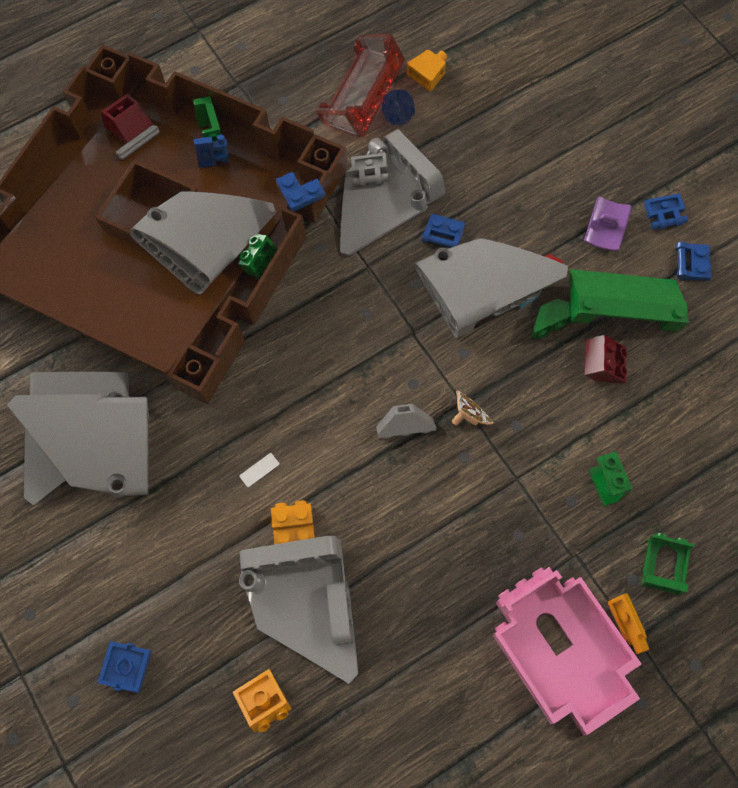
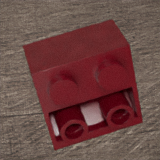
M128 94L101 111L103 126L126 144L153 125L140 103Z
M606 335L585 340L584 375L594 381L626 383V347Z

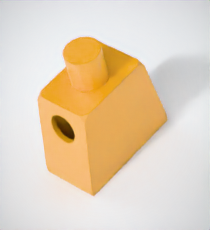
M426 50L407 63V75L431 92L445 74L446 53L440 51L438 54H434L432 51Z

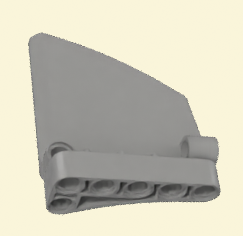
M398 129L385 136L383 141L380 138H374L368 144L369 151L367 155L386 152L388 171H383L381 174L388 173V181H382L379 184H376V182L366 183L364 186L360 184L353 185V178L359 177V175L352 174V167L346 172L341 216L340 252L342 255L350 256L420 213L425 212L429 204L446 194L444 180L440 171ZM375 173L365 174V176L375 175Z

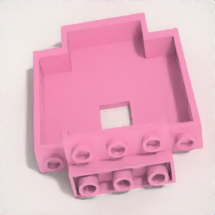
M541 567L532 573L533 578L527 581L524 578L515 584L517 588L510 592L507 589L498 595L499 600L496 604L509 624L507 625L504 622L495 628L497 632L494 633L493 637L549 723L554 724L569 714L583 736H585L640 699L625 675L640 666L641 662L581 577L577 580L574 578L569 579L563 584L565 586L563 588L559 582L562 576L557 570L552 572L550 567L545 570ZM541 614L552 615L572 643L571 647L557 656L537 628L536 620Z

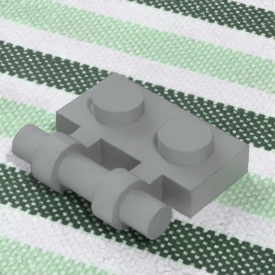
M386 152L351 157L352 174L359 175V177L353 178V185L360 184L364 186L366 183L373 182L379 184L382 181L389 180L388 173L381 174L383 171H388ZM368 173H375V175L365 176Z

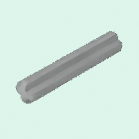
M156 125L150 126L116 151L117 157L124 160L159 134L158 127Z

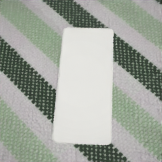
M269 453L239 477L247 487H250L277 467L279 462L272 453Z

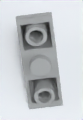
M414 404L393 406L376 426L378 438L389 439L398 435L409 436L413 433H429L436 430L434 419Z

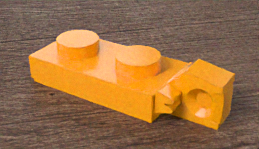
M628 593L607 601L623 638L629 645H633L636 654L649 650L646 642V632Z

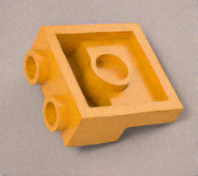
M301 500L296 501L295 505L287 506V503H277L275 508H271L274 545L315 538L311 503L307 504V501Z
M270 669L233 691L250 728L255 733L257 731H266L270 727V723L276 719H285L289 714L288 711L292 709Z

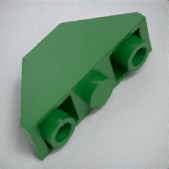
M556 299L542 305L531 335L532 340L538 337L539 339L544 338L549 332L553 330L559 331L566 324L571 323L570 302Z

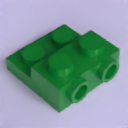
M256 234L249 239L250 245L247 250L240 254L241 260L238 264L248 275L254 276L259 281L278 248L266 235Z

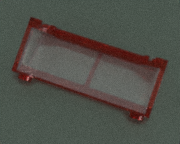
M392 34L358 36L354 44V51L357 56L330 105L321 103L316 111L325 125L357 137L365 136L405 61V57Z

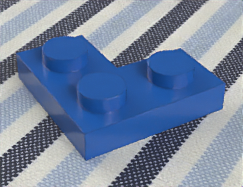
M293 172L276 179V183L292 212L326 197L318 179L302 186L298 183Z

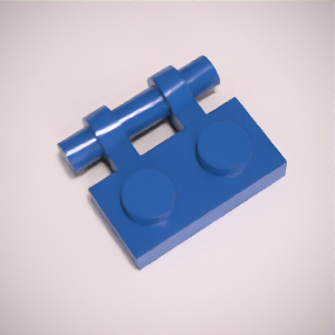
M218 135V140L212 142V137L194 139L199 168L216 166V161H221L224 164L228 162L229 152L226 149L227 140L224 138V135Z
M680 193L648 199L644 202L648 218L657 219L656 222H651L652 229L662 230L666 229L667 226L674 225L676 227L688 222L687 215H680L685 210ZM672 215L673 218L665 220L664 216Z

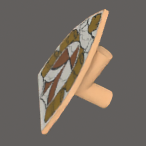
M456 391L459 413L452 419L453 424L458 425L463 419L475 426L478 422L486 425L493 424L489 416L473 400L460 391Z

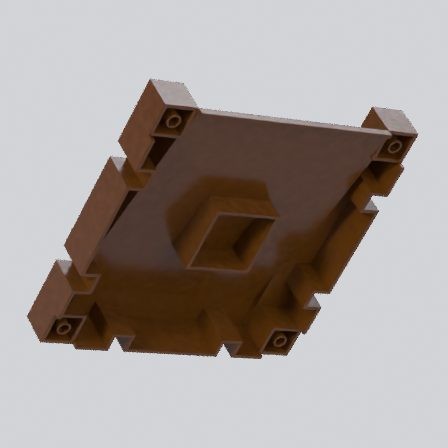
M101 45L86 68L81 66L63 91L71 107L70 110L66 112L52 106L0 179V199L3 202L0 208V294L167 375L175 389L208 404L245 342L240 327L236 323L237 319L253 326L256 324L306 239L303 218L314 223L316 222L348 168L346 147L314 134L313 129L285 117H281L274 130L270 129L266 109L175 71L168 81L165 82L159 64L130 52L126 55ZM128 94L140 103L152 124L156 125L160 132L124 160H121L117 157L116 151L126 145V143L103 126L101 111ZM210 96L221 135H224V138L227 140L226 149L229 152V158L225 164L221 161H216V166L199 168L194 139L203 138L202 131L210 128L209 126L198 127L193 100ZM291 172L295 175L300 186L318 179L326 197L292 212L276 183V179ZM180 192L226 194L273 203L276 214L258 234L266 235L278 250L259 281L254 276L248 275L239 266L238 263L241 260L239 254L224 268L202 294H196L131 237L130 229L151 208H157ZM248 244V245L241 251V253H242L243 251L247 250V248L249 247L250 244Z

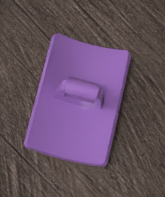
M598 197L584 242L600 249L619 251L632 209L631 205L619 204Z

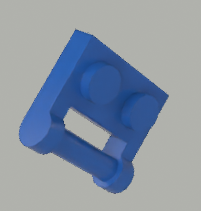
M431 213L422 236V242H431L449 248L458 246L465 228V222ZM432 233V234H436V235L443 236V237H447V238L454 239V240L451 241V240H447V239L440 238V237H437V236H433V235H430V234Z
M686 242L676 243V251H678L677 278L682 280L709 281L711 279L710 246L687 244ZM685 252H689L690 271L686 270Z

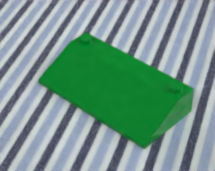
M569 270L571 322L590 323L596 316L660 322L661 330L679 332L689 323L687 304L676 280Z

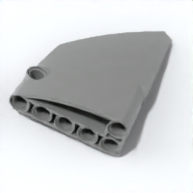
M180 192L157 208H151L130 229V235L196 294H202L224 268L249 244V239L258 234L276 214L273 203L257 199L217 193Z
M481 238L450 249L439 248L434 255L415 263L418 275L455 338L474 330L477 321L491 314L494 316L500 315L537 297L542 289L565 279L568 271L567 265L511 245Z
M30 373V395L100 394L106 397H129V373ZM25 429L24 498L32 505H36L66 480Z
M100 394L16 395L7 404L71 487L110 493L114 498H122L127 495H148L149 411L147 397H106ZM115 484L123 485L122 489L118 491L112 488Z
M323 536L241 550L240 565L242 574L239 577V584L246 590L257 629L350 684L359 672L348 583L345 581L341 540L336 536ZM254 577L253 584L248 586V580Z

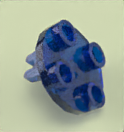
M400 89L392 90L385 95L382 101V112L388 122L401 125L411 119L415 114V105L411 95L406 90Z

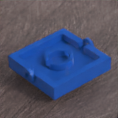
M110 641L98 684L114 687L113 689L118 691L124 689L140 693L152 651L135 647V644L131 643L125 645Z

